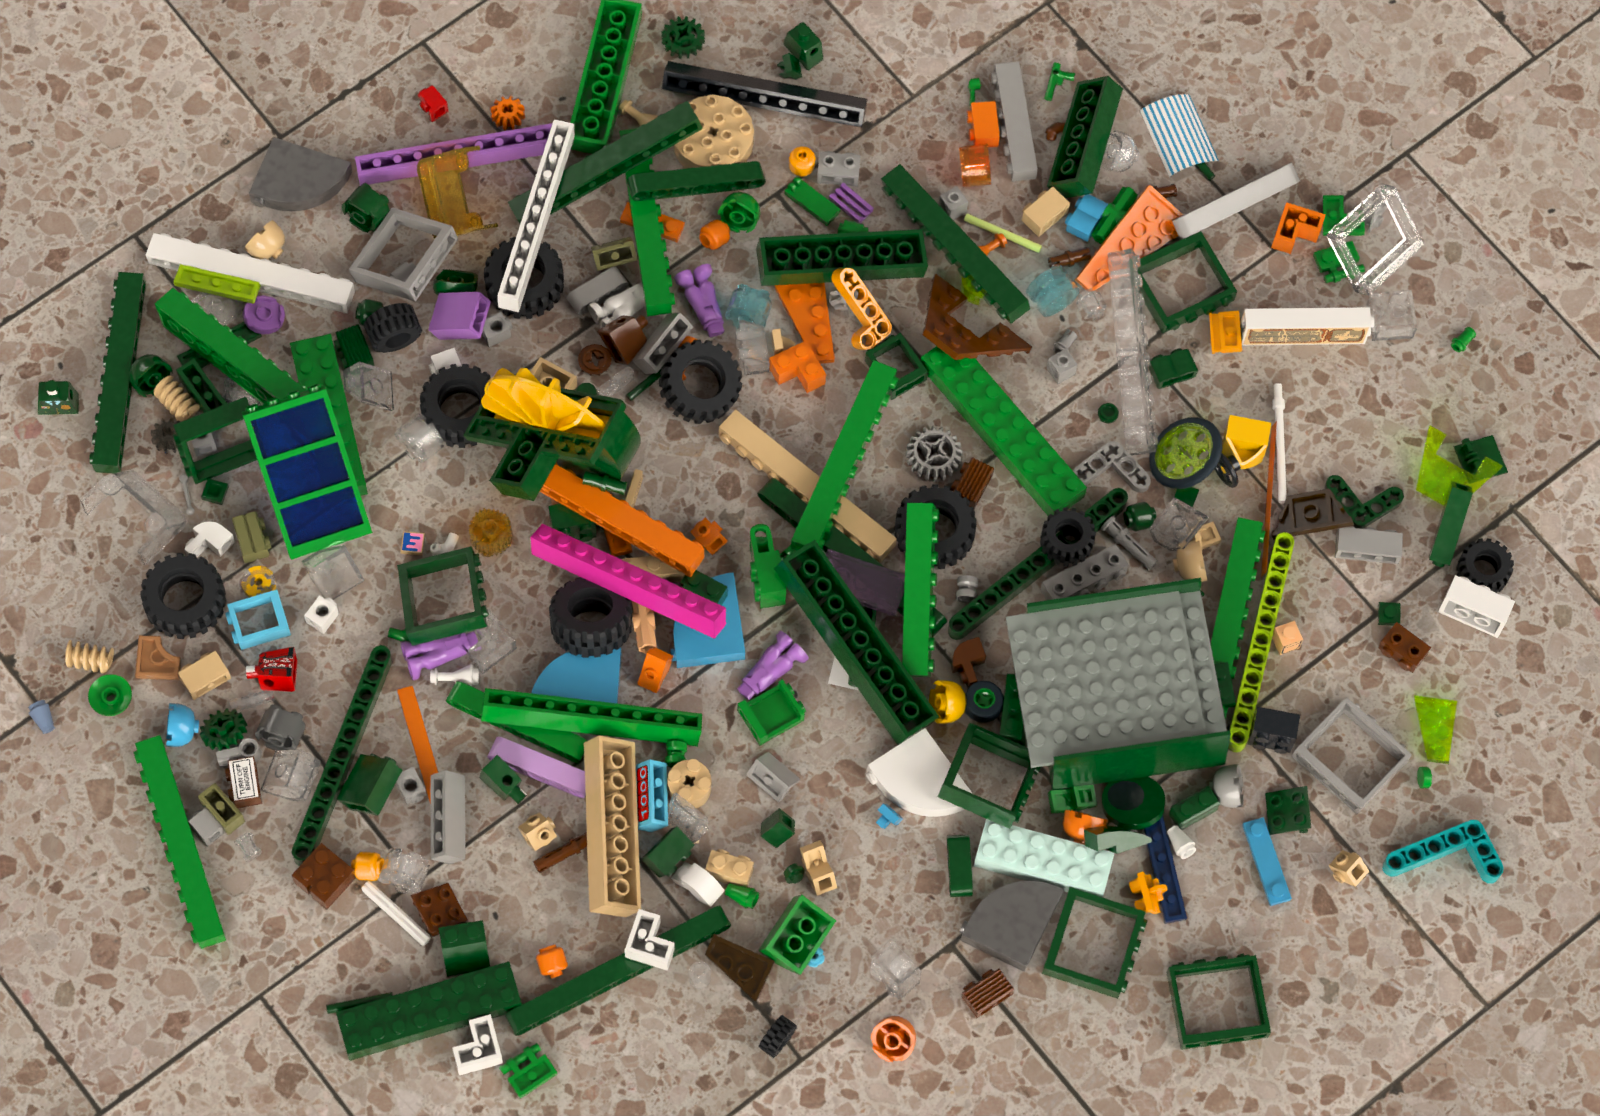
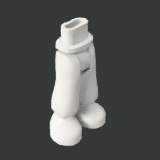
M642 282L605 300L602 307L595 302L589 304L588 310L595 323H600V328H603L622 315L632 317L645 306Z

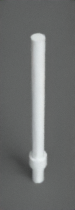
M1277 383L1274 384L1272 409L1275 410V422L1277 421L1278 502L1283 504L1287 498L1283 421L1285 400L1282 398V384Z

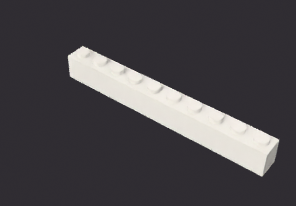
M555 119L553 121L498 292V308L515 312L520 310L574 140V124Z
M153 233L146 253L148 263L178 271L180 264L257 281L260 282L261 286L259 292L347 314L355 293L353 283L345 278L336 279L325 273L316 274L305 268L296 269L285 263L276 264L268 259L252 258L245 253L236 254L225 248L216 249L205 243L196 244L185 238H172L165 233Z

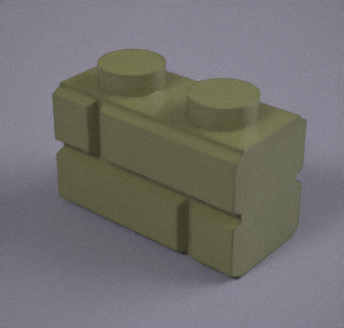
M631 236L603 243L602 246L596 245L591 247L597 271L638 260Z
M255 511L233 517L232 522L244 563L269 557L268 549L272 547L269 537H264L262 530L266 529L263 517L258 518Z
M216 783L199 794L198 798L204 808L206 807L215 817L227 835L244 824L243 814Z

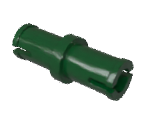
M588 471L585 472L582 482L583 485L600 488L603 492L608 490L625 495L628 483L609 478V475L606 474L601 476Z

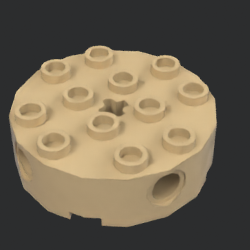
M718 95L697 97L690 101L689 104L698 117L703 129L673 145L675 157L686 169L747 162L754 145V128L752 119L744 107L729 97Z

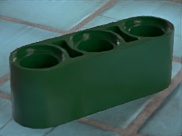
M947 835L950 897H972L970 836Z

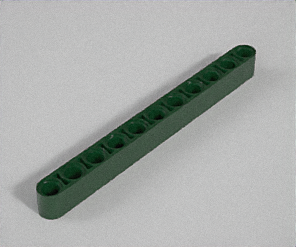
M771 478L758 491V497L794 528H797L807 504L777 479ZM832 526L830 533H825L823 537L825 543L822 550L904 616L905 583L835 526ZM934 607L933 616L936 617V628L932 629V638L947 623L945 616Z
M1115 488L1084 512L1085 518L1087 516L1091 518L1090 524L1094 523V532H1098L1111 516L1116 517L1124 511L1128 500L1127 492L1122 488ZM1120 498L1122 502L1116 503L1113 499ZM1097 511H1105L1107 515H1099ZM1061 530L1056 534L1058 540L1064 544H1075L1080 541L1078 535L1071 530ZM1070 535L1073 536L1075 540L1069 541L1065 537ZM1043 546L1039 547L952 616L948 625L949 636L954 640H961L1054 567L1056 565L1055 560L1052 559L1050 561L1047 558L1048 553L1044 554L1042 551ZM1041 561L1043 565L1036 566L1033 562ZM1023 573L1027 575V578L1020 579L1017 575ZM1008 586L1011 588V591L1005 592L1001 587ZM993 599L995 604H987L985 600ZM977 612L979 616L974 618L969 613ZM958 624L961 625L963 629L955 630L953 626Z
M384 645L373 648L292 847V856L298 866L308 858L321 842L337 802V797L343 787L392 665L390 650ZM379 655L387 656L384 661L376 660ZM372 674L379 675L378 679L376 680H370L368 678ZM368 693L372 695L367 700L361 699L363 694ZM356 713L364 714L361 719L353 718ZM354 732L356 734L352 739L345 738L347 733ZM340 752L348 753L347 757L342 759L338 758L337 755ZM334 771L340 773V775L337 778L329 777V775ZM325 791L332 792L329 798L321 797ZM317 811L324 812V815L320 818L313 817ZM308 831L316 832V835L312 838L305 837ZM300 851L308 852V855L304 858L297 857Z
M716 906L656 937L674 943L675 950L672 956L674 958L711 939L714 934L719 935L732 925L723 908ZM625 953L514 1008L505 1017L515 1036L522 1035L654 968V966L626 958Z

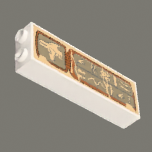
M1370 307L1245 309L1240 323L1242 345L1365 344L1367 337L1371 335V327H1374V315L1370 314Z

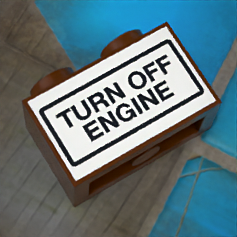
M254 756L229 760V768L225 769L227 782L231 781L232 789H228L230 801L234 802L237 808L262 804L257 764Z

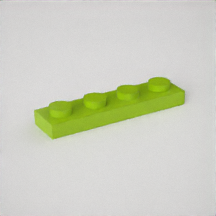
M180 264L173 281L177 287L252 304L255 303L261 287L260 282L182 264Z

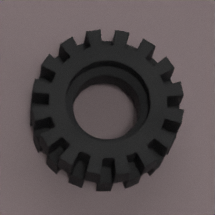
M784 1015L780 1016L772 1024L771 1028L768 1029L758 1047L772 1058H775L791 1039V1036L797 1029V1025Z

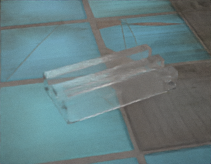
M630 366L625 367L596 390L597 395L613 396L634 380L633 369Z

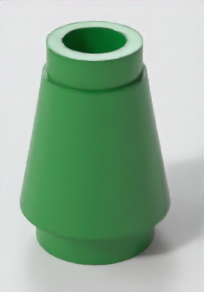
M729 883L725 890L726 896L746 909H753L759 899V892H756L755 888Z

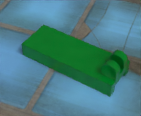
M795 177L784 191L787 197L825 226H828L840 213V208L799 177Z

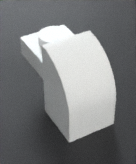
M203 522L193 528L195 538H191L186 543L184 550L186 556L192 553L198 557L209 547L221 557L235 543L233 534L216 522Z
M684 862L671 878L675 884L688 889L697 901L710 907L725 891L711 874L695 863L691 865Z

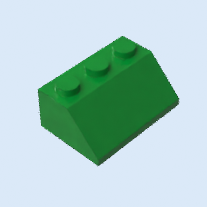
M802 894L794 896L758 951L775 961V964L801 975L837 920Z

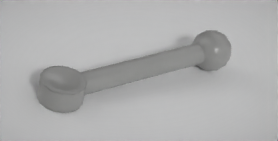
M182 474L179 480L184 488L187 503L186 513L193 515L195 510L191 506L187 487L188 477Z

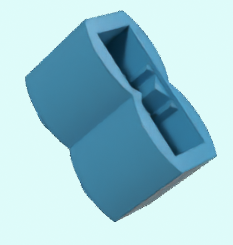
M1090 194L1084 195L1083 198L1079 197L1075 204L1076 210L1074 213L1070 212L1065 220V224H1067L1066 231L1088 242L1093 230L1100 222L1108 203Z

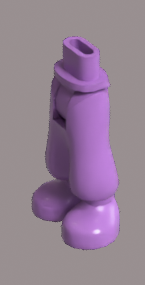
M703 264L698 266L694 270L693 275L690 270L679 272L674 277L676 284L685 288L684 295L694 309L703 326V330L708 332L709 337L723 334L725 332L722 326L724 321L716 298L713 283L708 281L712 274L711 265ZM694 279H695V281L697 282V284H698L699 287H696V286L694 285Z
M474 631L414 646L407 641L400 643L412 680L419 679L421 669L424 667L428 670L435 669L449 661L471 653L472 649L479 647ZM418 654H422V655H423V656L414 658V657H415L416 655H418Z
M783 631L777 633V643L766 649L759 661L742 679L743 683L737 688L738 692L747 700H750L754 695L758 696L759 692H763L777 679L789 672L795 660L805 663L809 659L804 650L797 643L793 644V640ZM789 649L787 653L782 655V652L784 650Z

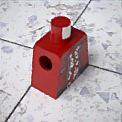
M289 647L262 652L259 654L258 665L246 666L247 679L258 678L262 690L295 692L298 665L295 648Z

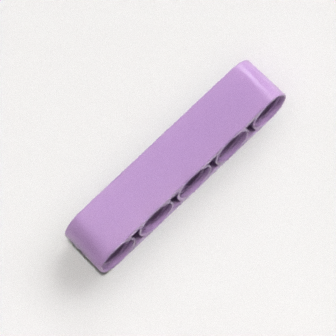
M496 737L487 756L489 760H492L498 754L513 771L579 798H585V771L508 739Z

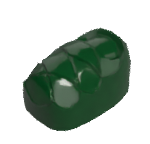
M443 269L433 280V290L437 296L439 293L476 292L478 287V275L468 271Z

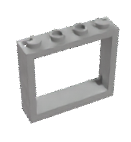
M391 208L366 246L363 247L357 259L352 263L349 271L354 281L358 284L416 302L457 242L458 237L451 225ZM399 225L437 236L406 282L369 271V268Z
M1346 697L1295 749L1292 757L1353 812L1358 814L1407 764L1412 754L1405 749L1406 746L1404 744H1399L1393 739V735L1388 730L1382 729L1371 715H1366L1358 703L1354 704ZM1343 713L1398 760L1363 798L1308 751Z

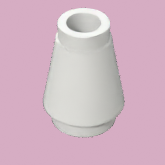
M1177 825L1167 831L1177 856L1186 859L1195 853V843Z

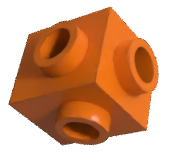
M706 517L699 521L690 531L695 537L694 540L699 542L712 556L728 542L720 533L723 529L715 520L711 523Z

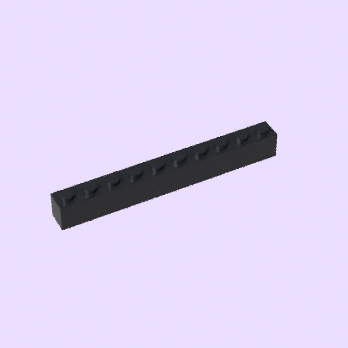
M668 61L665 67L662 83L663 90L699 97L708 95L729 97L741 105L856 127H862L868 101L866 98Z

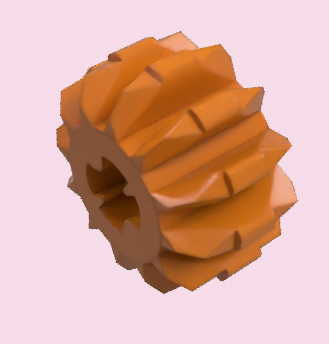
M502 95L501 101L495 100L494 106H491V119L495 122L497 128L503 125L504 131L507 127H511L514 130L515 125L521 126V120L525 119V107L520 103L519 98L513 101L511 95L508 99H505Z

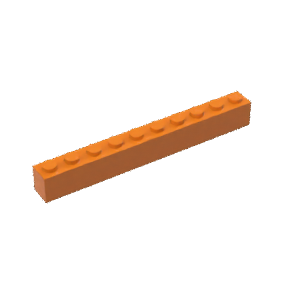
M555 463L540 490L541 493L689 577L693 575L704 559V548L699 542L685 538L678 530L673 531L669 529L662 521H655L648 517L644 511L632 508L625 500L616 499L607 490L603 492L597 487L583 485V479L576 476L572 470H565Z

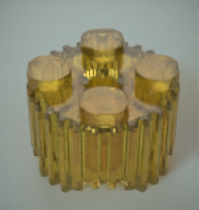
M483 508V511L475 512V517H472L473 521H470L469 525L472 547L478 550V553L481 552V555L485 557H491L494 554L497 556L498 553L502 554V551H506V548H509L512 543V527L509 517H507L506 513H499V510L495 511L494 509L490 511V509Z

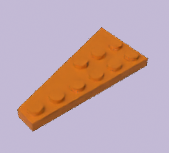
M1151 185L1146 186L1074 280L1089 293L1095 291L1118 274L1127 270L1129 263L1155 252L1172 239L1178 237L1172 220L1183 214Z
M825 283L774 285L802 341L806 340L820 364L833 363L835 358Z

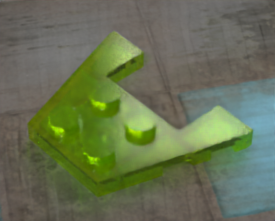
M1430 425L1416 491L1444 506L1451 481L1472 487L1474 493L1503 467V465L1485 457L1478 471L1473 475L1440 457L1436 453L1447 434Z

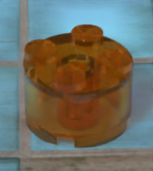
M988 144L959 147L963 187L992 185Z

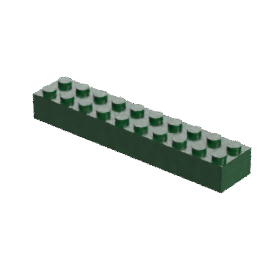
M815 540L784 558L774 568L897 745L928 727L939 718V715Z

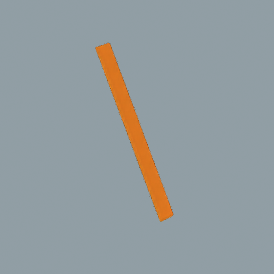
M1277 421L1271 426L1264 526L1266 532L1263 541L1261 577L1267 572Z
M409 686L398 689L397 692L431 805V775L438 773L414 688Z

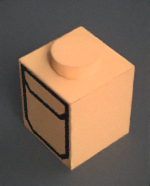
M1295 621L1275 627L1272 636L1279 655L1299 649L1303 641Z

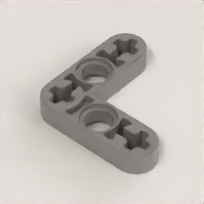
M1115 441L1105 444L1073 470L1078 476V473L1083 475L1088 468L1089 472L1086 473L1085 480L1080 478L1085 486L1111 466L1138 493L1147 491L1151 482L1147 472L1121 444ZM1110 449H1111V450H1115V449H1116V450H1117L1116 455H1115L1114 453H1112L1111 455L1108 456V459L1106 460L1105 457L1109 454V450H1110ZM1093 460H1100L1103 466L1096 469L1091 465V462ZM1127 462L1132 465L1133 469L1131 471H1124L1121 465ZM1139 479V480L1141 481V480L1144 479V480H1145L1144 485H1143V484H1139V485H1138V484H1137V480Z

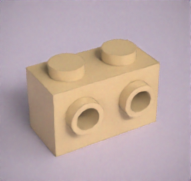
M1054 187L1048 191L1044 190L1033 204L1030 202L1024 207L1022 221L1040 237L1068 213L1070 202Z
M216 651L205 653L200 657V660L193 664L185 665L178 672L181 682L193 701L231 679L228 669Z
M717 849V851L711 850L705 868L709 874L722 883L749 886L754 870V862L750 858L742 855L735 857L722 849Z

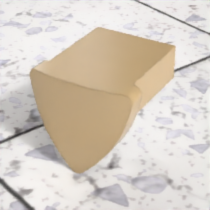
M780 329L772 330L771 341L774 355L796 345L792 340L781 336Z
M1214 522L1188 530L1191 540H1200L1201 550L1221 543L1222 539Z

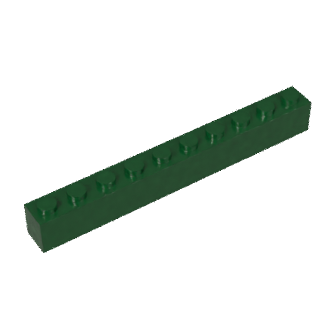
M686 101L676 105L670 111L660 114L647 124L641 125L638 129L623 135L617 141L604 146L594 154H590L578 163L567 167L563 171L550 215L702 130L701 123L689 102ZM532 188L521 195L515 196L508 202L519 224H521Z
M901 164L881 178L882 190L887 197L892 196L898 209L901 211L904 209L907 212L908 219L913 224L917 223L920 226L919 229L923 230V235L926 238L929 236L933 240L932 244L938 251L942 250L947 261L951 265L955 264L958 267L957 270L964 279L967 277L971 281L970 284L976 292L980 291L984 295L983 298L989 306L994 305L997 309V314L1002 320L1007 319L1012 324L1030 310L1028 299Z
M118 272V279H114L113 290L116 294L115 298L111 299L113 315L108 320L110 336L106 337L105 343L108 352L103 357L105 374H101L100 386L103 388L102 394H98L100 410L95 415L97 432H93L92 444L95 446L94 452H90L89 458L90 465H93L94 471L98 473L121 474L132 393L129 370L136 361L146 289L144 273Z

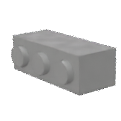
M680 312L667 314L632 361L645 374L658 373L672 352L694 326Z
M1354 526L1338 528L1335 558L1399 564L1402 557L1403 533H1398L1396 530L1378 531L1371 527L1358 529Z

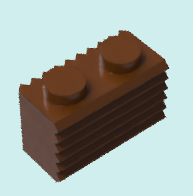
M972 457L969 463L965 462L960 470L962 476L960 480L955 479L950 490L961 492V498L966 497L970 501L969 507L975 509L993 476L994 467Z
M1000 969L996 971L988 970L981 976L982 980L977 983L972 981L963 988L962 999L976 1018L990 1011L1014 993V988Z

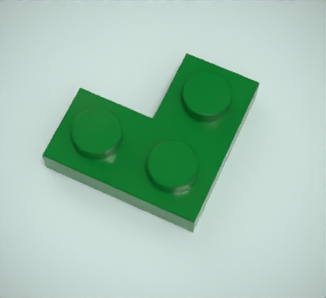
M1323 195V214H1326L1323 221V236L1365 235L1364 214H1344V195Z

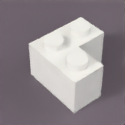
M641 909L638 910L625 948V957L668 971L675 946L673 942L656 937L660 926V915Z
M491 1014L469 1020L474 1042L452 1048L459 1075L503 1064Z

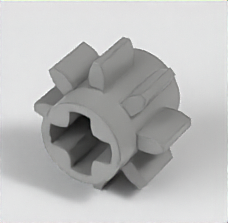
M834 286V290L830 291L829 295L830 304L835 307V310L841 309V311L850 309L847 302Z

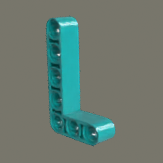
M1469 820L1388 854L1382 865L1383 872L1386 875L1395 877L1466 848L1484 882L1489 884L1495 883L1503 873L1504 867L1484 826L1478 820ZM1467 829L1475 830L1477 836L1470 835ZM1448 837H1454L1458 843L1452 844ZM1428 845L1436 846L1438 851H1431ZM1477 848H1483L1487 855L1479 854ZM1408 853H1415L1418 856V860L1411 859ZM1389 861L1397 862L1399 867H1391ZM1490 867L1495 869L1497 874H1490L1487 871V868Z

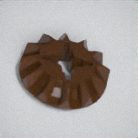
M591 344L584 347L578 356L579 366L583 372L588 373L590 376H600L601 373L607 372L612 362L608 349L599 344ZM592 354H594L596 359H600L597 364L598 366L590 362L592 361Z

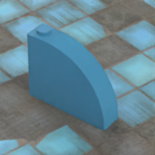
M734 572L712 577L714 580L728 586V596L722 606L726 607V625L715 639L677 621L674 622V648L670 649V653L673 655L672 662L676 661L677 668L745 660V646Z
M621 648L618 650L614 649L611 654H602L601 657L594 658V656L583 658L579 654L575 656L570 654V651L559 656L542 671L535 682L532 694L618 704Z

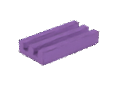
M844 183L840 185L839 189L835 190V193L829 196V200L857 223H861L873 212V207ZM838 196L841 197L845 202L848 203L849 206H851L852 208H854V209H855L857 212H859L862 216H861V217L858 216L853 210H851L847 205H845V204H844L841 200H839L837 197H838Z

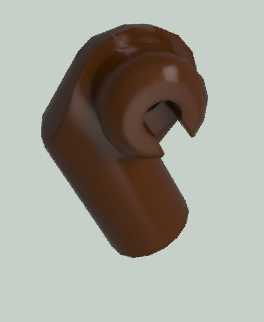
M1056 122L1049 126L1045 131L1047 133L1046 139L1055 141L1057 139L1056 135L1063 133L1065 122Z

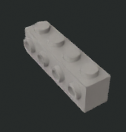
M1114 544L1085 559L1082 563L1079 562L1077 565L1043 581L1040 590L1047 600L1086 595L1094 589L1100 590L1113 579L1119 580L1126 575L1129 564L1117 545Z
M444 770L431 775V860L454 864L465 860L466 853L465 775Z

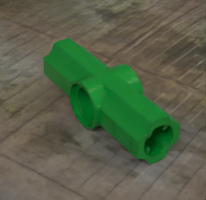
M1122 187L1114 201L1105 208L1100 222L1091 235L1097 243L1102 244L1136 201L1138 194L1132 188Z

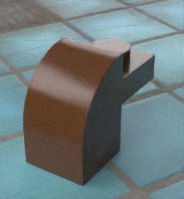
M979 637L962 642L953 653L952 673L959 672L962 684H966L967 689L978 681L973 667L984 664L986 660V654Z

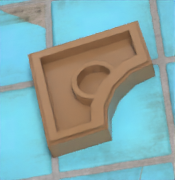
M139 635L135 670L136 679L179 680L178 672H180L181 658L165 651L162 646L161 636Z

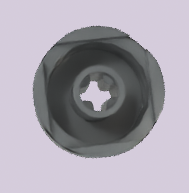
M272 704L269 709L265 710L255 737L258 741L263 739L265 746L274 751L288 753L289 750H292L293 753L298 747L306 725L302 721L303 716L295 711L290 713Z

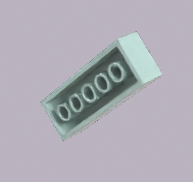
M986 819L974 867L1025 881L1049 883L1064 889L1066 892H1068L1069 887L1103 897L1114 853L1106 850L1098 852L1086 847L1084 844L1014 825L1008 829Z

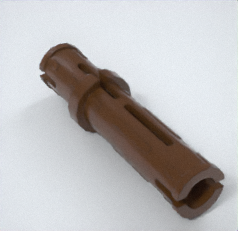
M587 832L575 839L572 837L569 839V842L534 860L533 863L539 874L574 854H580L581 850L587 847Z

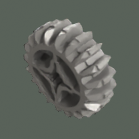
M934 425L931 427V431H928L926 427L923 428V433L917 430L916 437L912 436L910 438L911 443H908L906 447L908 450L906 451V458H909L907 464L912 465L911 471H918V477L925 475L926 481L929 480V477H933L934 482L937 481V477L944 481L946 474L951 477L953 471L958 470V464L962 462L963 450L960 449L961 443L956 442L957 436L950 437L951 431L948 430L944 433L943 427H940L939 431L935 430ZM944 445L949 449L951 458L943 451ZM918 449L922 451V454L925 456L924 462L919 458L917 454ZM937 451H938V455H936V453H935V455H932V456L930 457L931 452H932V454H933V452H937Z

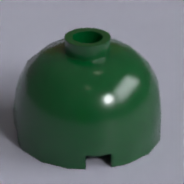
M147 354L141 356L132 364L129 370V380L139 395L147 397L146 395L152 394L154 396V389L163 378L170 376V372L173 374V370L163 358L158 355Z

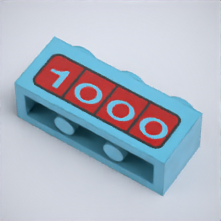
M649 759L636 765L638 830L654 832L668 826L667 763Z

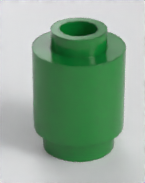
M845 220L844 223L839 224L837 233L868 232L869 228L864 227V224Z

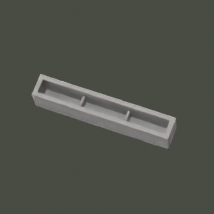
M1019 61L995 64L994 72H991V82L996 85L994 99L999 103V108H997L998 120H1002L1000 135L1001 138H1005L1003 153L1004 156H1008V162H1006L1007 174H1011L1012 182L1036 179L1038 168Z

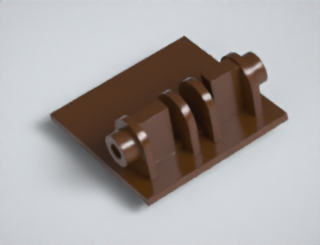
M449 883L411 895L413 905L416 906L419 917H422V922L425 923L428 934H431L432 937L439 935V927L457 925L468 921Z

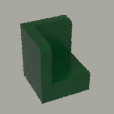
M780 808L761 823V837L775 848H778L795 834V820Z

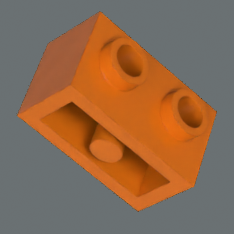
M996 101L971 103L970 111H967V122L971 123L972 129H969V140L973 141L974 149L998 147L1000 135Z

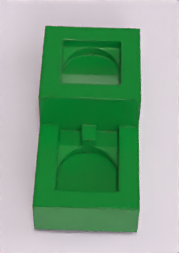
M1094 785L1073 786L1071 789L1050 790L1047 793L1051 814L1064 813L1065 809L1079 811L1098 806Z

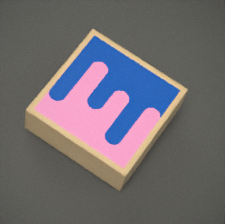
M403 531L401 554L422 556L425 533Z

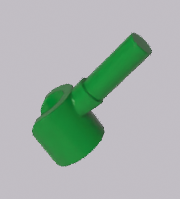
M979 78L970 79L968 84L970 107L971 103L975 102V90L981 89Z

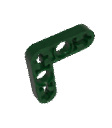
M1332 475L1325 484V489L1329 488L1349 517L1352 518L1354 527L1358 529L1369 526L1399 507L1404 498V493L1400 488L1390 487L1362 504L1341 476ZM1332 482L1333 484H1339L1338 489L1336 487H1330ZM1391 494L1393 496H1398L1397 501L1395 499H1392L1388 502V504H1386V501L1390 498ZM1350 498L1353 501V505L1350 507L1344 506L1342 499ZM1374 503L1380 504L1382 511L1379 513L1374 512L1371 509V505ZM1367 511L1368 515L1364 517L1363 522L1355 520L1357 515L1362 517Z

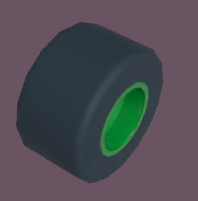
M990 681L973 683L965 694V711L967 715L979 723H988L995 720L1000 715L1003 707L1004 696L1001 689Z

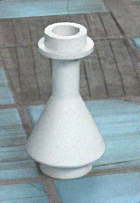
M473 664L454 672H438L437 668H435V670L430 672V682L437 685L438 681H460L472 687L479 686V668H474Z

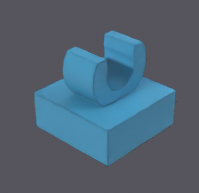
M883 803L878 809L882 816L876 823L882 829H885L890 823L898 825L903 820L888 804Z

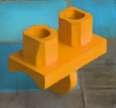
M1144 872L1137 873L1138 878L1129 882L1132 893L1142 892L1143 899L1135 901V908L1146 913H1160L1158 901L1164 900L1162 893L1168 890L1167 885H1160L1158 878L1152 880L1150 874H1145Z

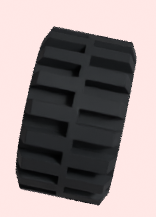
M407 303L385 306L372 313L364 322V328L376 352L387 353L403 349L416 341L422 332L413 307Z
M1068 507L1062 509V512L1057 509L1053 515L1050 514L1047 517V521H1044L1040 536V546H1043L1042 551L1044 554L1048 553L1047 558L1050 561L1054 559L1057 565L1061 562L1064 563L1063 566L1068 567L1069 563H1072V566L1077 565L1078 561L1082 563L1086 557H1089L1093 549L1096 537L1094 523L1090 524L1091 518L1089 516L1085 518V513L1083 511H1080V513L1076 512V508L1068 511ZM1061 530H1071L1078 535L1080 541L1075 544H1064L1058 540L1056 533Z
M1483 538L1478 539L1477 542L1472 541L1469 546L1465 547L1456 566L1457 576L1466 577L1474 584L1487 586L1495 593L1501 592L1514 570L1512 568L1514 560H1510L1512 558L1511 552L1507 553V547L1505 545L1501 547L1499 545L1500 542L1497 540L1495 543L1491 542L1492 539L1489 538L1486 541H1483ZM1478 560L1487 561L1493 565L1496 573L1484 575L1476 569L1474 562Z

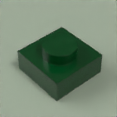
M1379 602L1378 625L1394 626L1396 622L1400 624L1401 603Z

